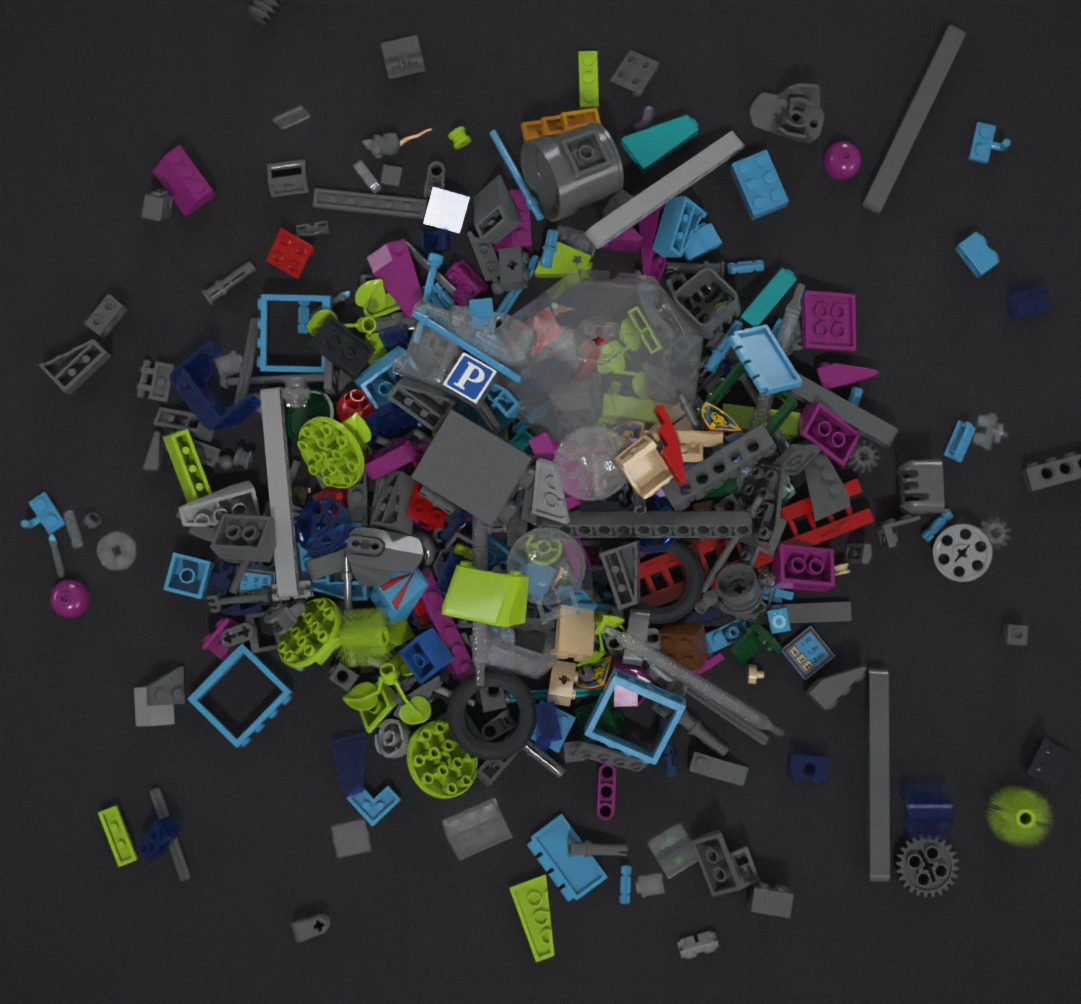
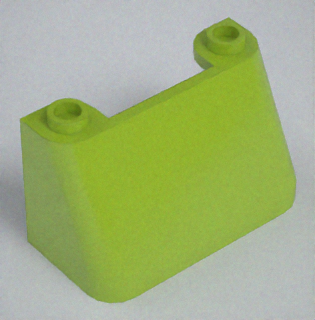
M461 561L460 564L456 565L442 604L441 614L499 627L525 623L529 576L522 575V572L517 570H510L509 574L476 569V566L472 565L471 561Z

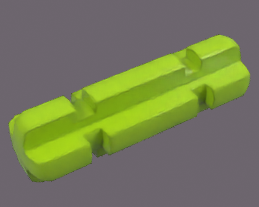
M457 543L453 548L456 555L463 556V558L480 566H485L488 562L486 555L479 554V552L464 547L460 543Z

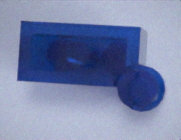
M554 700L535 704L541 735L536 738L535 745L541 751L547 750L551 742L562 740Z

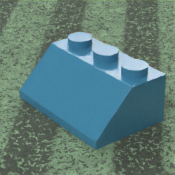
M398 345L361 372L353 381L359 390L365 393V396L380 415L395 404L387 397L403 377L420 383H424L425 379L408 352Z

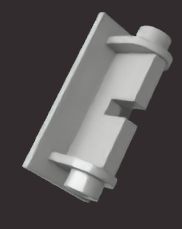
M310 579L299 581L300 596L279 598L277 583L272 584L274 592L272 593L273 601L308 599V597L314 596Z
M708 931L698 934L699 942L696 943L694 936L680 939V942H677L679 950L683 949V951H680L681 958L686 957V959H690L703 951L704 953L715 951L719 947L718 940L713 941L717 939L715 932Z

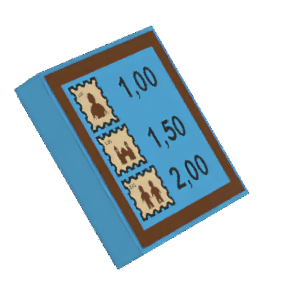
M248 566L236 596L259 594L264 586H269V593H274L272 584L276 583V570ZM271 599L267 601H257L248 603L272 605L273 603H275V601Z
M811 626L789 642L781 651L804 680L808 679L835 657Z

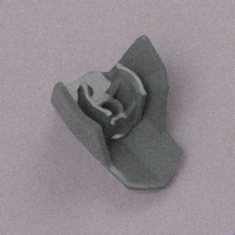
M798 83L789 86L778 95L763 92L756 98L750 108L753 126L798 142H813L820 136L825 117L820 107V86ZM810 123H815L816 128H812Z
M360 527L355 528L349 533L345 555L351 564L352 573L360 586H381L388 583L396 572L413 573L422 561L423 548L420 540L416 537L376 528ZM355 542L360 543L357 547H354L352 544Z

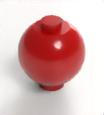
M359 389L344 393L336 406L337 416L341 423L357 412L368 425L375 413L372 403L365 396V393Z

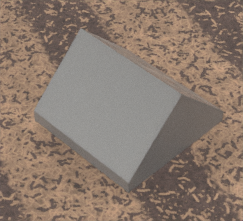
M146 687L134 688L136 726L175 724L174 704L147 706Z

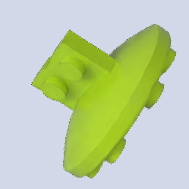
M314 417L302 426L297 445L308 466V471L312 475L318 477L326 486L336 488H348L360 480L364 472L363 453L368 447L366 443L357 442L353 434L344 425L328 417Z
M316 598L307 602L306 610L298 617L296 625L280 637L277 650L285 664L292 668L307 667L314 662L322 665L331 653L340 645L338 641L340 640V631L336 626L340 628L341 611L335 602L328 598Z
M432 721L421 726L415 731L409 741L407 748L408 768L412 778L424 792L436 798L450 799L463 794L470 788L477 774V758L465 752L455 742L447 721Z

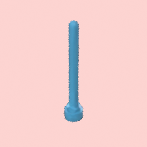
M429 253L427 259L430 268L419 310L423 315L427 314L436 271L442 265L444 258L435 253ZM418 320L413 336L415 344L420 342L424 327Z

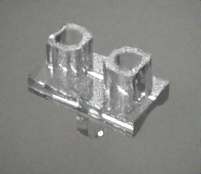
M990 413L989 416L979 415L977 426L985 427L986 432L985 434L975 433L973 442L983 446L985 450H991L994 436L995 443H1000L1001 437H1007V432L1002 431L1003 424L998 423L997 430L995 429L998 419L996 414Z

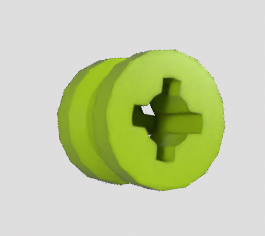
M464 126L458 127L448 134V138L454 142L453 146L456 150L471 142L470 136H467L465 133L466 129Z

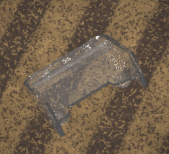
M484 624L477 650V658L483 664L530 679H541L559 660L557 655L550 654V650L555 648L556 630L547 633L543 653L541 654L514 645L515 633L511 627Z

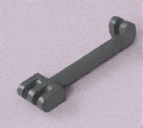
M264 586L259 594L221 598L218 591L205 595L206 599L209 600L208 605L212 606L210 607L211 613L222 612L225 608L224 605L272 599V594L269 593V586Z

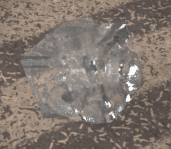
M286 377L285 388H282V399L286 400L287 407H306L307 399H310L311 396L306 377Z

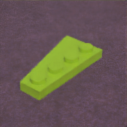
M546 874L509 887L535 961L539 962L555 956Z

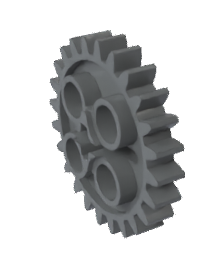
M927 833L924 839L923 835L919 834V840L912 836V843L905 840L904 842L907 847L900 846L902 854H896L900 861H895L894 863L899 865L900 868H897L895 872L901 873L897 879L905 880L902 886L907 887L909 885L908 892L910 893L915 889L916 896H919L921 892L924 898L927 897L928 893L932 898L935 897V892L942 895L941 889L943 888L948 891L947 884L954 885L951 878L958 877L953 873L954 870H959L958 867L954 866V863H957L959 860L952 858L956 852L949 851L952 847L950 844L944 846L945 839H941L938 842L939 838L937 835L931 839V835ZM933 847L935 855L929 858L927 850ZM918 850L922 851L924 860L930 863V865H928V868L935 878L934 882L931 880L929 871L923 868L925 866V863L919 855ZM917 856V864L911 866L909 863L910 858ZM942 865L944 872L941 875H937L935 870L938 866ZM925 874L926 881L919 884V875Z

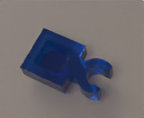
M225 560L219 565L220 572L215 571L207 588V590L212 592L219 591L223 597L226 596L233 580L228 575L235 569L234 564L231 565L229 570L225 569Z

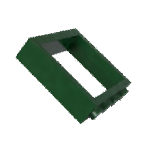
M740 361L731 366L730 373L726 378L722 377L717 384L718 388L707 395L705 402L716 406L743 372L748 375ZM786 391L773 393L784 403L765 426L771 437L798 405L797 399ZM698 407L694 414L702 430L709 431L701 418V408ZM723 437L724 447L731 444L730 441ZM751 445L749 451L755 452L759 446Z

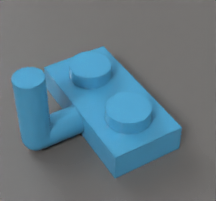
M977 122L968 160L987 164L991 149L1005 151L1011 142L1009 139H1004L1002 143L993 142L996 126Z
M46 492L28 502L37 516L30 521L23 520L21 522V526L28 529L42 523L48 534H53L67 524Z

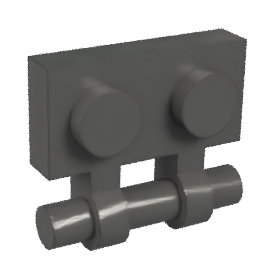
M144 360L143 366L140 367L139 373H141V376L136 386L138 390L136 397L144 398L145 391L150 392L148 399L169 403L176 366L156 361L155 368L153 369L150 368L151 361ZM148 375H153L151 385H147Z

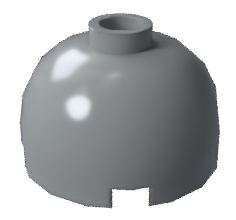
M384 720L378 727L380 728L379 733L375 734V746L378 753L387 758L404 756L407 754L408 744L413 735L411 728L400 720Z

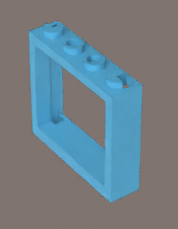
M261 294V299H258V310H261V318H258L257 322L258 329H261V337L257 339V347L260 348V356L257 357V367H260V371L324 373L325 357L323 356L321 367L267 366L268 301L322 302V310L332 311V296Z
M242 643L199 686L188 700L236 748H239L241 745L245 747L252 740L250 736L254 732L259 733L266 726L264 722L268 718L272 719L279 712L277 708L281 704L286 705L292 699L291 694L294 691L255 653H252V650L245 643ZM246 655L283 693L237 739L200 700Z
M614 668L584 726V735L592 741L604 743L611 749H619L627 756L633 755L640 758L644 763L656 765L686 708V700L681 696ZM616 685L675 710L653 752L595 727Z

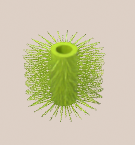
M367 608L364 613H361V619V615L360 618L358 614L351 615V612L354 613L353 609L349 610V612L347 609V613L345 609V618L343 623L340 622L342 628L340 629V640L338 641L340 646H342V653L344 650L345 654V648H347L348 666L352 667L353 664L354 668V658L356 664L357 662H362V660H365V663L367 661L368 667L375 664L374 656L375 660L377 657L378 662L379 660L381 662V655L384 656L382 648L384 653L385 651L387 653L386 646L388 648V642L392 643V641H389V638H395L389 637L391 635L388 633L390 627L387 629V624L383 625L386 616L383 618V611L381 620V618L378 619L377 612L373 614L372 610L371 614L370 608L369 611ZM366 613L367 616L365 617V621H364V620H363V619H364V618H363V614ZM346 614H347V615L349 616V618H350V623H349V620L346 619ZM349 654H350L351 660H352V656H353V662L350 661V663H349V660H350V659H349Z
M1013 786V791L1008 790L1009 793L1004 794V798L999 797L1002 801L997 802L998 804L992 802L1003 808V811L990 809L995 811L994 813L985 811L994 814L986 816L996 819L995 821L1004 827L1001 829V833L1003 832L1004 834L1003 838L1009 839V842L1011 840V843L1013 841V845L1015 839H1017L1016 844L1018 841V845L1020 840V847L1021 838L1024 843L1027 837L1029 840V837H1032V835L1034 837L1040 834L1043 837L1041 833L1045 832L1041 831V829L1044 828L1035 824L1037 823L1035 821L1050 824L1045 822L1050 820H1047V818L1043 819L1045 817H1043L1042 813L1049 815L1043 811L1046 810L1044 809L1045 807L1039 805L1038 799L1036 801L1032 799L1035 798L1036 794L1030 793V790L1028 792V788L1026 792L1025 790L1023 792V788L1022 791H1017L1016 799Z

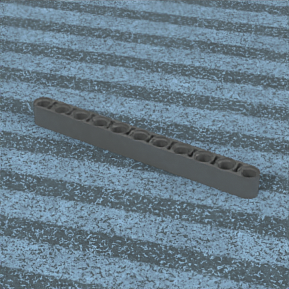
M951 24L946 29L862 204L863 207L877 214L881 212L963 42L966 31Z
M714 330L715 337L709 339L705 347L711 352L713 349L716 350L726 333ZM730 346L725 354V359L733 364L738 363L740 360ZM800 374L798 375L803 381L801 387L785 390L805 404L822 403L861 435L883 447L889 448L898 432V429Z
M634 511L568 512L570 518L568 524L539 516L537 534L543 538H746L752 533V515L745 511H646L643 515H638V511L637 514Z
M867 669L868 881L889 882L888 669Z

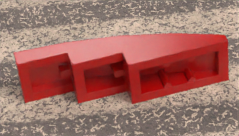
M662 403L653 410L661 424L656 433L665 447L659 454L678 487L685 483L683 458L672 421Z

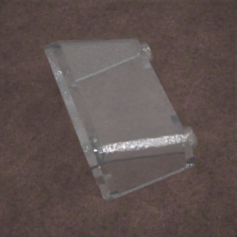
M419 300L414 305L413 312L417 310L423 315H429L431 320L463 340H467L472 325L471 319L424 300ZM417 321L406 353L397 355L394 358L391 371L402 377L444 390L443 383L459 360L463 348L428 326L421 325L420 321Z

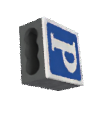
M463 352L444 381L443 387L447 393L478 410L497 381L498 374L496 369L480 362L479 358Z

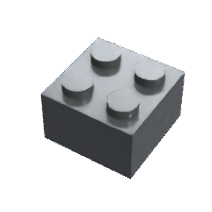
M761 881L750 885L747 907L751 912L790 918L794 894L787 886L775 884V887H770V885H767L768 883Z

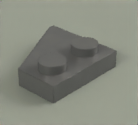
M184 666L174 668L175 670L169 674L163 675L158 681L146 686L147 706L185 704Z

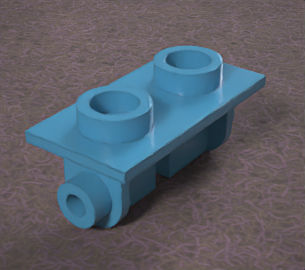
M958 420L944 456L960 463L962 462L976 427L972 426V423L966 421L964 423Z

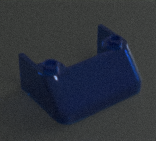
M211 340L170 373L169 380L203 427L210 431H215L241 423L261 406V400L250 393L237 405H232L227 410L224 409L206 385L214 375V370L209 363L223 352L222 348Z

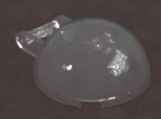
M537 528L522 535L508 554L507 574L510 573V570L521 571L522 575L529 576L527 601L537 604L542 625L547 624V621L570 614H580L575 592L584 580L586 568L585 557L580 545L572 536L556 528ZM569 597L571 598L573 606L544 614L542 605L557 604Z

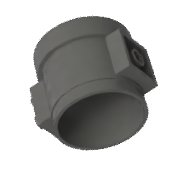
M590 122L587 125L571 129L553 137L544 135L525 142L522 146L521 166L525 183L532 196L536 197L542 214L549 221L555 222L571 216L578 208L607 198L610 195H615L622 190L624 181L623 167L617 147L608 131L598 122Z

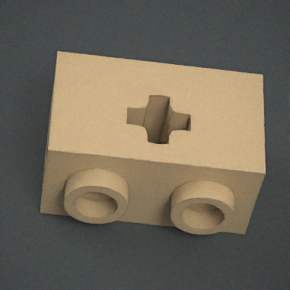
M553 660L547 703L570 706L571 699L575 700L577 688H573V683H577L579 675L578 671H575L576 663Z

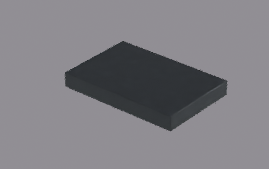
M331 314L308 343L309 346L353 380L376 351Z

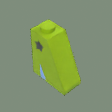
M557 241V252L554 253L552 268L540 266L541 256L534 276L537 278L584 277L585 272L589 273L593 265L591 255Z

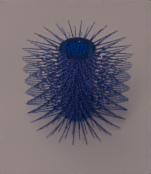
M908 782L905 791L907 797L904 801V820L907 821V823L905 822L907 830L910 829L909 841L910 838L912 840V832L914 831L916 832V841L918 840L920 829L923 830L922 841L923 836L924 841L925 835L927 837V830H929V841L934 830H936L938 841V836L941 839V827L943 828L942 841L943 837H946L948 829L951 841L953 828H950L953 824L952 821H954V804L950 802L951 800L953 801L950 792V782L945 796L943 790H946V787L944 789L943 783L942 788V782L941 789L939 786V794L937 793V782L934 786V793L933 791L930 793L928 782V787L925 785L927 789L925 796L923 795L924 782L923 785L921 783L918 793L916 782L915 786L913 783V793H910Z

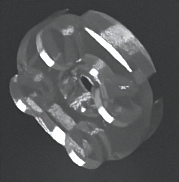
M113 532L104 536L98 543L97 555L104 567L110 570L119 571L127 569L136 558V543L127 534ZM116 546H120L122 551L121 554H118V557H115V553L112 552V549L116 548Z

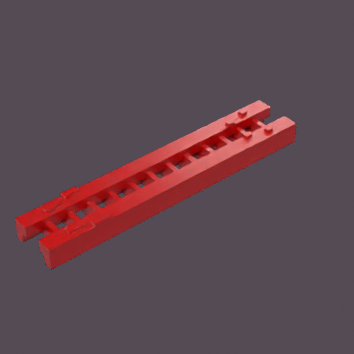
M858 479L843 484L849 497L863 492ZM808 497L781 508L780 518L787 521L793 538L784 542L779 540L778 545L811 547L872 523L874 518L870 508L853 514L850 505V507L843 509L846 515L845 518L835 521L833 515H829L826 517L828 524L817 528L811 514L813 511L810 498ZM804 515L811 531L799 535L793 519ZM724 538L688 545L700 560L704 580L710 572L704 554L715 551L717 558H719L723 551L721 547L726 546L728 541L725 542ZM738 541L735 548L740 558L743 548ZM778 545L773 557L759 551L752 569L774 561ZM666 553L640 563V579H644L649 595L640 598L642 602L649 606L658 607L682 596L686 587L687 576L684 566L675 556ZM739 559L730 563H727L726 560L720 571L728 565L738 563ZM679 564L685 580L674 584L668 568ZM661 571L667 587L657 591L651 575ZM717 576L715 577L711 585L716 584Z

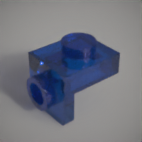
M421 231L419 239L421 250L429 253L450 250L449 231Z

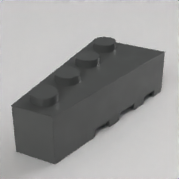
M807 439L798 443L801 445H813ZM820 451L803 469L814 521L850 507V498L846 488L828 456Z

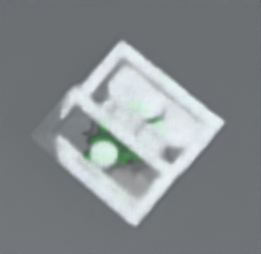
M681 823L647 842L668 879L698 862L691 840Z

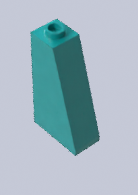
M687 114L625 136L621 139V145L640 171L645 173L698 134L699 125L694 118H690Z
M781 268L738 320L743 324L742 328L748 329L760 326L796 282L795 274L791 270Z

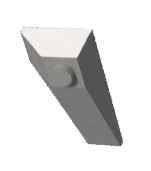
M250 481L228 486L178 507L183 526H218L223 514L261 516L255 488Z

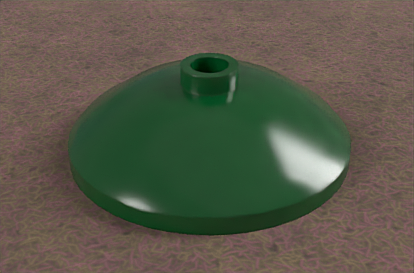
M309 390L300 394L292 402L286 416V429L294 442L298 443L300 430L310 419L323 416L335 420V405L328 394L320 390Z

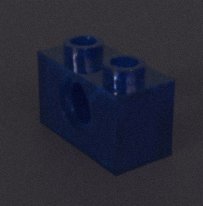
M789 753L787 777L792 778L793 782L804 783V779H810L814 784H823V781H829L830 757ZM805 765H813V772L811 774L804 772Z
M171 816L156 820L136 848L147 861L160 857L182 831V828Z

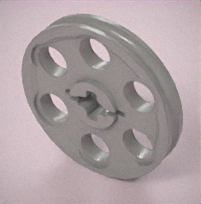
M964 523L955 524L947 527L937 537L933 547V559L938 570L947 578L959 582L972 581L980 577L988 569L992 559V545L987 535L978 527ZM962 529H969L971 531L969 539L961 537L960 532ZM945 535L951 536L953 543L951 545L943 544L942 537ZM978 541L985 542L987 546L985 551H978L975 545ZM968 544H970L966 551V555L968 556L963 555L962 557H959L957 561H955V559L959 556L958 549L963 550L968 546ZM947 554L950 558L949 563L942 564L939 561V556ZM973 561H982L983 568L975 570L972 566ZM957 566L963 567L965 574L963 576H956L954 568Z

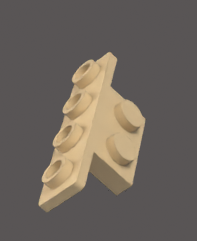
M644 430L643 435H647L654 440L657 446L665 448L656 433L657 430ZM675 430L683 462H702L703 447L723 446L722 431Z

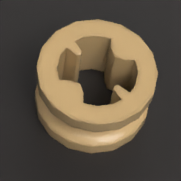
M849 564L834 566L835 576L850 573V570L847 569Z

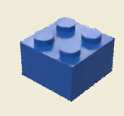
M433 627L417 636L399 651V654L420 684L436 675L455 660Z

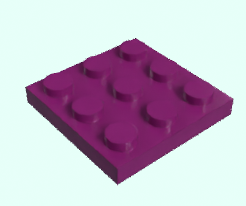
M802 291V349L856 351L855 294Z

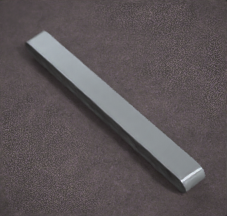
M733 131L729 132L594 224L586 231L585 235L597 249H600L735 156L745 145Z
M281 387L261 389L260 396L271 517L274 518L276 538L274 558L277 591L279 598L300 596L283 393Z

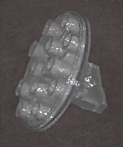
M598 425L585 426L567 435L557 447L553 459L562 489L570 496L585 501L601 500L616 493L627 481V478L614 460L615 457L629 447L626 440L615 430Z

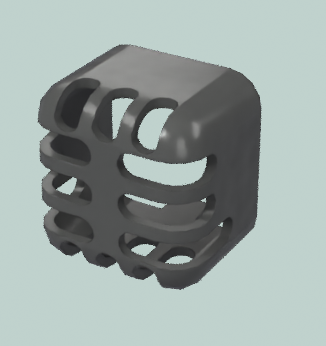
M711 268L700 270L674 293V301L679 314L696 331H699L700 335L705 339L715 337L714 330L721 332L723 330L722 323L731 324V316L739 317L741 313V305L736 291ZM703 285H706L709 289V295H704L701 292ZM719 286L721 289L720 295L711 303H706V299ZM695 292H697L701 298V301L699 303H696L692 298V295ZM727 294L729 297L727 303L723 304L716 311L713 310V307ZM686 299L693 306L691 310H687L683 305ZM695 308H701V311L695 317L690 313ZM703 315H707L708 319L704 323L698 321Z
M941 459L910 460L899 466L897 474H899L898 486H900V492L898 497L901 498V503L899 504L901 512L908 515L913 513L937 514L951 512L950 509H944L943 466ZM904 486H908L910 490H905ZM905 497H918L920 501L905 502Z

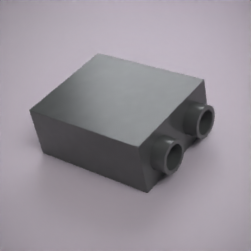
M451 409L411 478L490 526L498 525L500 520L508 525L520 504L513 501L520 487L528 491L535 481L536 468L533 467V464L537 458L496 433L491 432L461 412Z

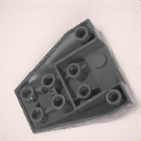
M757 463L748 470L739 483V493L747 503V507L751 506L758 494L765 497L758 508L759 512L752 519L751 535L746 538H740L739 542L766 549L772 547L779 529L785 469Z

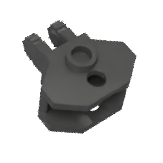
M294 599L291 602L289 600L276 601L265 611L264 621L269 624L274 623V635H282L296 625L298 616L306 610V599Z

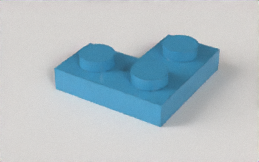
M362 785L357 787L346 798L372 827L401 800L389 785L375 798Z

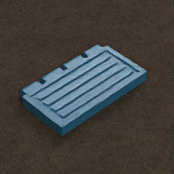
M767 324L735 331L732 336L728 337V342L742 365H744L746 372L753 380L759 393L765 392L766 395L801 387L803 381Z
M562 813L530 836L532 841L527 846L534 856L542 852V855L537 860L545 871L551 868L554 869L548 875L557 887L563 883L565 884V887L560 891L568 902L573 898L577 901L608 878L592 855L589 858L584 856L568 857V841H582Z

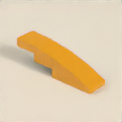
M597 108L562 112L557 116L542 117L537 121L523 122L520 126L525 143L544 135L553 137L571 129L587 125L590 122L601 123Z

